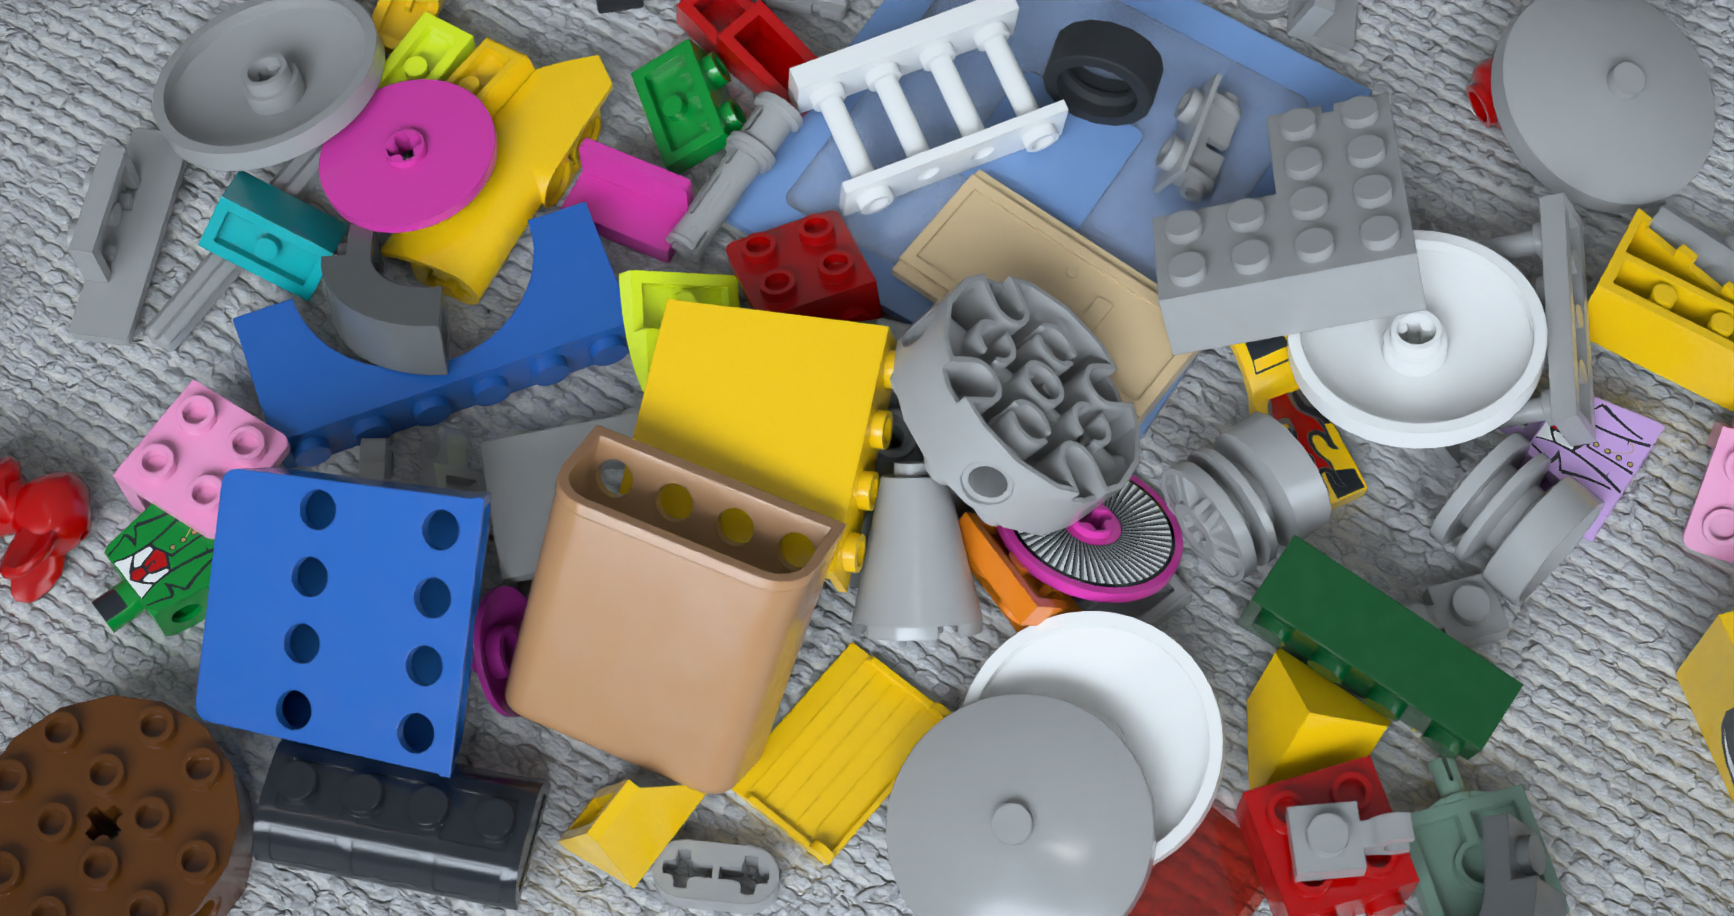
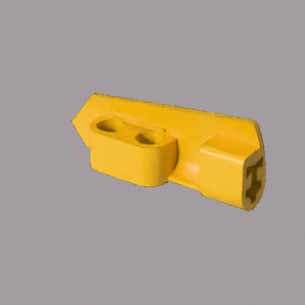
M599 55L567 60L537 68L492 119L497 131L498 154L494 170L480 193L458 213L438 224L416 231L393 233L381 247L382 255L384 257L409 261L414 277L420 283L428 287L442 286L443 294L465 304H479L510 257L511 250L528 226V220L534 217L541 205L546 208L555 206L581 169L582 164L578 148L584 138L594 141L598 140L602 126L600 108L613 89L612 82Z

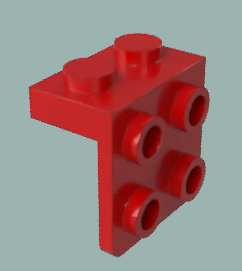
M827 210L811 214L802 219L763 232L750 234L726 246L728 262L751 309L850 322L882 318L876 279L837 211Z

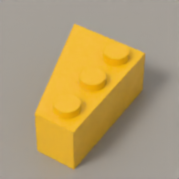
M1638 207L1588 300L1590 341L1734 412V284L1728 281L1722 287L1694 264L1698 258L1696 253L1685 244H1682L1676 250L1649 228L1653 219Z

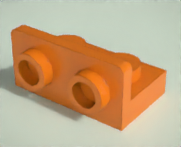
M965 512L958 520L971 572L1017 633L1029 626H1038L1047 618L1082 611L1069 594L1045 584L1029 573L1014 553L1007 550L998 533L997 526L988 525L976 513Z

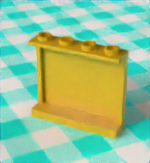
M667 299L632 439L845 523L846 527L843 536L837 544L826 578L831 580L838 592L847 593L852 572L859 573L864 563L866 537L861 533L865 511H873L875 508L880 483L878 472H874L879 449L886 450L892 436L893 415L891 411H888L893 389L890 377L894 370L897 342L889 326ZM627 465L625 466L619 490L620 495L628 493L632 487L633 477ZM675 483L666 484L663 487L660 501L666 513L679 519L689 517L693 509V500L688 490ZM738 508L724 510L720 525L726 537L738 543L750 541L754 531V525L750 516ZM788 533L782 540V554L787 562L795 567L803 568L815 553L811 540L801 533Z

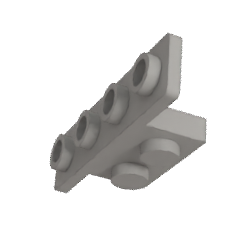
M135 128L132 131L127 150L126 148L102 145L96 166L90 167L85 175L82 209L79 218L73 219L70 222L66 236L67 251L72 255L85 279L69 328L75 339L124 346L132 342L187 161L170 147L161 130Z

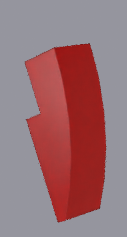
M681 0L676 4V23L708 54L712 51L717 53L730 74L758 95L761 91H768L783 98L793 106L788 96L789 69L818 57L761 0H758L756 3H753L751 0ZM811 110L800 113L803 118Z

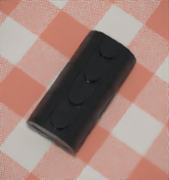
M281 739L272 758L255 814L252 834L253 852L257 861L517 911L551 784L546 779L528 778L469 767L461 763H457L451 777L447 778L439 776L438 773Z

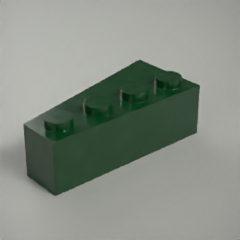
M1296 535L1293 536L1236 622L1238 626L1278 649L1281 648L1324 678L1339 684L1361 697L1370 708L1385 718L1395 722L1400 720L1422 733L1421 739L1426 745L1439 754L1454 760L1458 755L1469 760L1482 751L1524 685Z

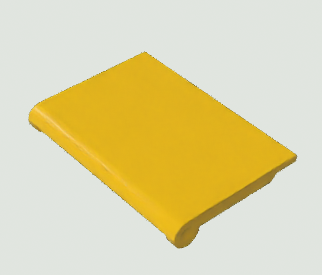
M851 642L769 734L759 761L731 790L825 865H829L892 792L902 765L919 740L933 726L950 715L951 711L941 703L931 701L876 657L867 654L855 643Z

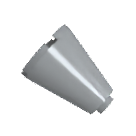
M924 461L894 462V474L882 475L880 478L852 615V634L858 636L866 632V638L873 640L930 641L939 640V633L943 632V626L958 625V638L981 633L982 614L950 486L941 485L933 480L924 466Z

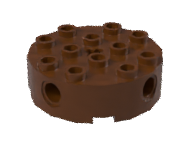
M110 695L60 707L14 737L0 756V916H227L246 889L253 860L250 853L253 845L252 821H254L249 790L206 727L163 701ZM115 831H121L114 839L111 840L109 838Z

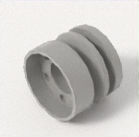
M1254 412L1217 436L1214 449L1202 446L1189 454L1187 461L1182 459L1162 472L1161 487L1168 509L1175 515L1182 535L1211 570L1221 578L1233 583H1237L1254 573L1257 565L1262 566L1275 559L1278 545L1287 547L1294 535L1303 540L1330 521L1332 508L1329 494L1318 468L1291 432L1268 414Z
M1519 432L1509 435L1492 451L1478 458L1466 470L1448 493L1445 504L1434 520L1429 533L1440 545H1445L1467 528L1468 530L1461 538L1454 552V556L1461 562L1474 557L1486 546L1490 547L1494 553L1485 566L1482 579L1514 606L1521 604L1562 563L1596 521L1605 504L1601 498L1572 475L1563 478L1546 492L1542 490L1539 485L1545 477L1551 462V458L1545 453L1537 454L1518 470L1531 445V442Z

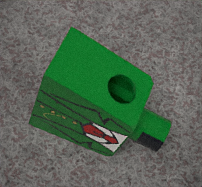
M151 504L107 545L104 554L122 581L91 602L113 633L145 611H147L165 636H174L204 621L206 618L215 539L206 538L159 507Z

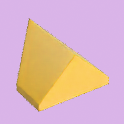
M1279 648L1246 701L1249 790L1371 755L1392 721Z
M629 779L597 790L558 840V843L568 851L634 889L707 793L693 790L684 785L639 788Z

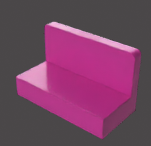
M584 138L578 148L583 172L561 209L586 201L599 236L669 264L676 251L672 248V244L666 241V237L681 220L694 200L692 182L681 175L592 139Z

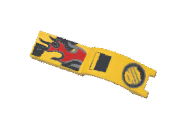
M1287 335L1229 345L1244 378L1250 415L1256 411L1270 415L1284 425L1301 443L1318 468L1328 490L1332 510L1364 496L1368 486L1336 428L1329 419L1323 416L1309 402L1295 381L1288 359Z

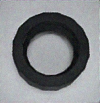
M1090 19L1073 22L1059 31L1042 78L1049 96L1054 102L1064 99L1069 109L1068 112L1073 116L1095 124L1120 126L1134 124L1148 115L1154 102L1164 67L1161 54L1153 44L1133 29L1114 22ZM1083 66L1103 69L1117 75L1124 81L1104 78L1090 72Z

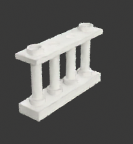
M975 0L789 69L788 96L793 107L799 113L811 109L822 112L852 179L841 183L839 208L843 217L861 211L862 214L878 212L889 206L897 196L1025 148L1027 152L1040 151L1052 145L1059 138V135H1062L1069 110L1064 99L1039 108L1007 42L1009 37L1014 34L1019 12L1016 0ZM976 48L979 51H986L1017 116L986 129L953 62L957 55ZM922 68L925 71L932 72L962 135V138L933 149L929 148L898 82L901 76ZM868 88L870 91H877L907 156L906 159L876 170L843 102L847 96Z

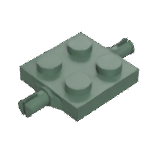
M1438 757L1427 764L1441 799L1427 809L1411 813L1415 840L1409 842V854L1420 879L1414 891L1423 916H1479L1485 891L1482 817L1508 813L1537 832L1546 855V868L1544 873L1539 875V878L1563 893L1522 784L1493 792L1466 791L1454 759ZM1566 900V915H1567L1568 912L1570 911V908H1569L1568 903H1567V900Z

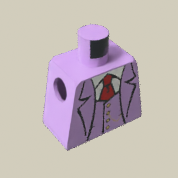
M1594 396L1596 442L1571 447L1555 425L1549 426L1546 421L1498 429L1508 436L1519 432L1531 442L1530 449L1518 470L1537 454L1545 453L1551 458L1549 469L1539 485L1542 490L1546 492L1563 478L1572 475L1605 502L1604 508L1596 521L1583 536L1592 542L1648 457L1665 426L1655 420Z

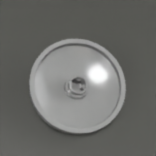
M355 0L246 1L204 24L190 35L172 54L163 67L155 85L152 102L154 118L170 147L181 158L196 166L217 171H247L280 164L323 144L359 115L374 95L384 72L385 49L383 41L369 13Z
M1534 0L1510 22L1499 39L1491 70V92L1498 122L1505 138L1522 164L1553 192H1564L1570 202L1588 209L1608 213L1636 212L1638 207L1644 210L1665 201L1684 188L1702 168L1708 157L1715 130V107L1709 79L1699 56L1685 35L1668 17L1644 0Z
M1006 694L982 699L956 710L933 726L919 740L906 758L893 785L886 818V843L894 879L906 904L915 916H1128L1142 895L1152 870L1157 843V819L1151 789L1141 766L1126 744L1105 723L1079 706L1061 699L1036 694Z

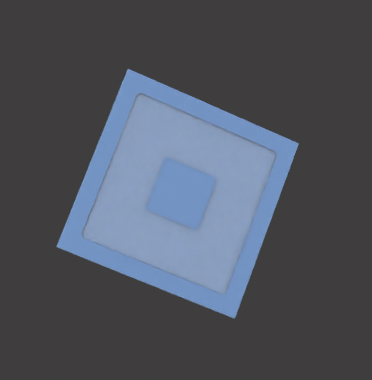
M884 0L848 47L975 0ZM1016 0L1019 12L1014 34L1009 37L1007 42L1039 108L1055 103L1046 92L1042 77L1059 31L1073 22L1092 19L1114 22L1133 29L1148 39L1161 54L1164 71L1148 115L1134 124L1110 126L1095 124L1075 117L1068 112L1062 135H1059V138L1047 148L1036 152H1027L1025 148L895 197L889 206L878 212L862 214L861 211H857L843 216L839 208L841 183L852 179L822 112L812 109L803 117L801 128L796 133L790 132L774 154L776 163L773 168L763 175L758 174L725 222L750 235L802 219L811 214L827 210L837 211L876 279L881 310L903 323L912 325L919 316L935 303L892 275V268L897 264L899 257L967 179L980 169L1157 283L1152 218L1170 215L1183 210H1196L1232 203L1245 198H1259L1276 194L1266 116L1286 113L1296 108L1307 109L1321 106L1322 113L1334 111L1333 103L1347 101L1357 96H1371L1372 90L1198 0ZM976 48L957 55L953 62L985 129L1017 117L986 51H979ZM1083 66L1090 72L1104 78L1124 81L1117 75L1103 69ZM922 68L901 76L898 82L929 148L933 149L962 138L932 72L925 71ZM1217 73L1222 75L1216 92H1228L1235 95L1239 99L1238 106L1241 109V116L1229 147L1221 152L1208 143L1206 144V147L1224 157L1212 192L1209 195L1203 196L1200 202H1191L1180 195L1181 188L1170 183L1156 194L1152 189L1161 168L1155 165V161L1163 144L1176 131L1179 120L1174 118V113L1179 101L1190 87L1198 89ZM868 88L847 96L843 102L874 169L876 170L906 159L905 151L877 91H870ZM1193 361L1140 425V440Z

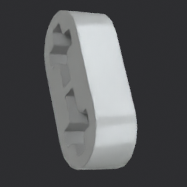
M689 839L674 840L668 843L652 865L654 883L660 896L669 904L683 908L741 914L760 913L768 909L776 901L781 888L779 867L774 857L764 849L754 846ZM681 859L692 860L695 872L712 874V878L689 877L687 887L678 888L675 887L673 875L666 873V871L678 869ZM747 866H756L759 869L760 878L768 880V883L756 884L754 894L745 895L741 892L740 882L721 879L722 876L742 877L746 872Z

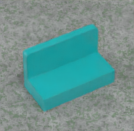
M238 171L220 197L198 246L309 302L323 277L321 256L334 255L338 244L341 243L348 229V225L245 171Z

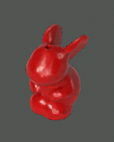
M10 455L0 459V538L11 535L15 536L2 556L0 573L4 579H10L13 599L16 602L30 604L38 601L53 589L63 573L65 555L74 550L89 535L92 527L90 512L91 489L81 476L74 472L55 471L29 482L21 474L22 467L20 461Z

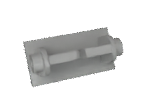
M1217 73L1198 89L1190 87L1179 101L1174 113V118L1179 120L1175 133L1161 147L1155 161V165L1161 168L1152 189L1156 194L1170 183L1181 188L1180 195L1191 202H1200L1203 196L1209 195L1212 192L1224 157L1206 147V144L1208 143L1221 152L1229 147L1241 116V109L1238 106L1239 99L1235 95L1228 92H1216L1222 75Z

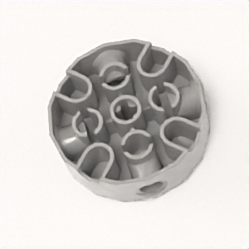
M985 274L966 277L919 316L897 341L894 370L891 374L890 382L898 396L904 422L924 455V466L933 480L941 485H949L966 504L975 509L981 520L988 525H1001L1004 528L1040 536L1071 527L1122 490L1139 465L1140 424L1133 402H1122L1119 391L1110 378V375L1118 370L1101 341L1069 307L1034 283L1012 276L1002 283L987 279Z

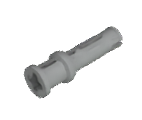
M761 91L754 99L756 108L740 131L731 132L726 139L727 144L725 148L727 153L721 160L722 162L699 191L681 220L667 235L666 241L672 244V248L682 256L692 261L700 259L710 240L730 215L750 183L753 182L758 174L763 175L773 168L776 163L774 157L776 151L790 132L796 133L803 125V118L790 103L776 94Z

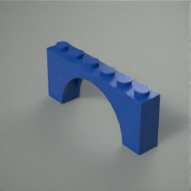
M586 201L528 220L534 247L533 266L527 290L520 304L506 323L489 339L465 354L450 359L448 375H420L398 372L380 366L365 364L342 355L326 345L310 330L298 313L293 299L233 318L266 423L284 434L290 444V452L282 461L284 468L316 466L325 462L332 454L360 446L362 438L388 439L391 434L417 425H436L446 420L452 413L476 405L491 406L500 403L511 393L534 385L549 386L565 379L569 373L593 365L608 366L617 363L630 353L623 322L620 287Z

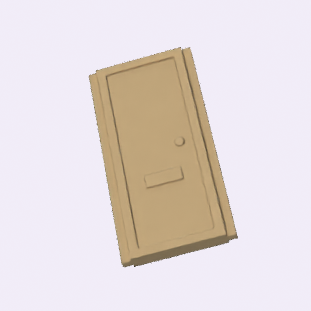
M980 169L967 179L899 257L897 264L892 268V275L933 303L940 300L966 277L985 274L987 279L1001 283L1010 276L1034 283L1069 307L1104 345L1118 369L1110 375V378L1119 391L1122 402H1133L1140 425L1200 352L1196 351L1173 356L1158 301L1157 283Z

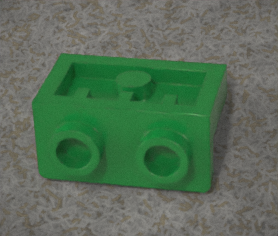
M689 38L631 73L664 166L673 173L680 175L724 149L727 144L726 139L730 133L740 131L747 121L741 107L729 95L726 84L731 82V77L722 59L714 51L709 54L706 53Z

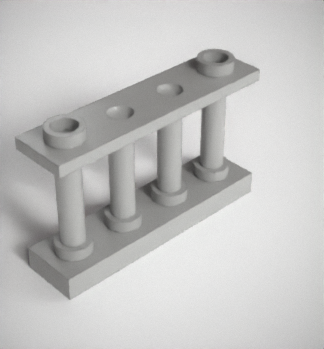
M1561 192L1539 197L1540 222L1534 223L1532 230L1478 241L1477 243L1495 251L1507 260L1535 254L1540 259H1543V276L1537 277L1532 287L1536 291L1546 314L1548 337L1544 367L1549 369L1550 387L1543 388L1541 396L1530 397L1511 419L1496 429L1546 421L1549 426L1555 425L1572 447L1596 442L1583 221L1565 193ZM1431 221L1420 224V230L1439 232ZM1460 444L1431 448L1448 468L1460 466Z

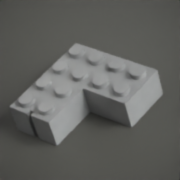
M1388 92L1372 96H1357L1347 101L1333 103L1334 111L1322 113L1321 106L1307 109L1296 108L1286 113L1266 116L1276 194L1259 198H1245L1232 203L1196 210H1183L1170 215L1152 218L1158 301L1173 356L1427 310Z

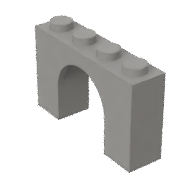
M640 406L628 408L618 416L592 421L585 418H573L561 422L555 428L535 432L511 430L499 434L493 440L479 442L487 492L492 494L491 518L504 586L514 587L528 601L555 495V483L562 465L596 425L633 438ZM609 459L604 462L601 471L623 467L626 464L620 460Z

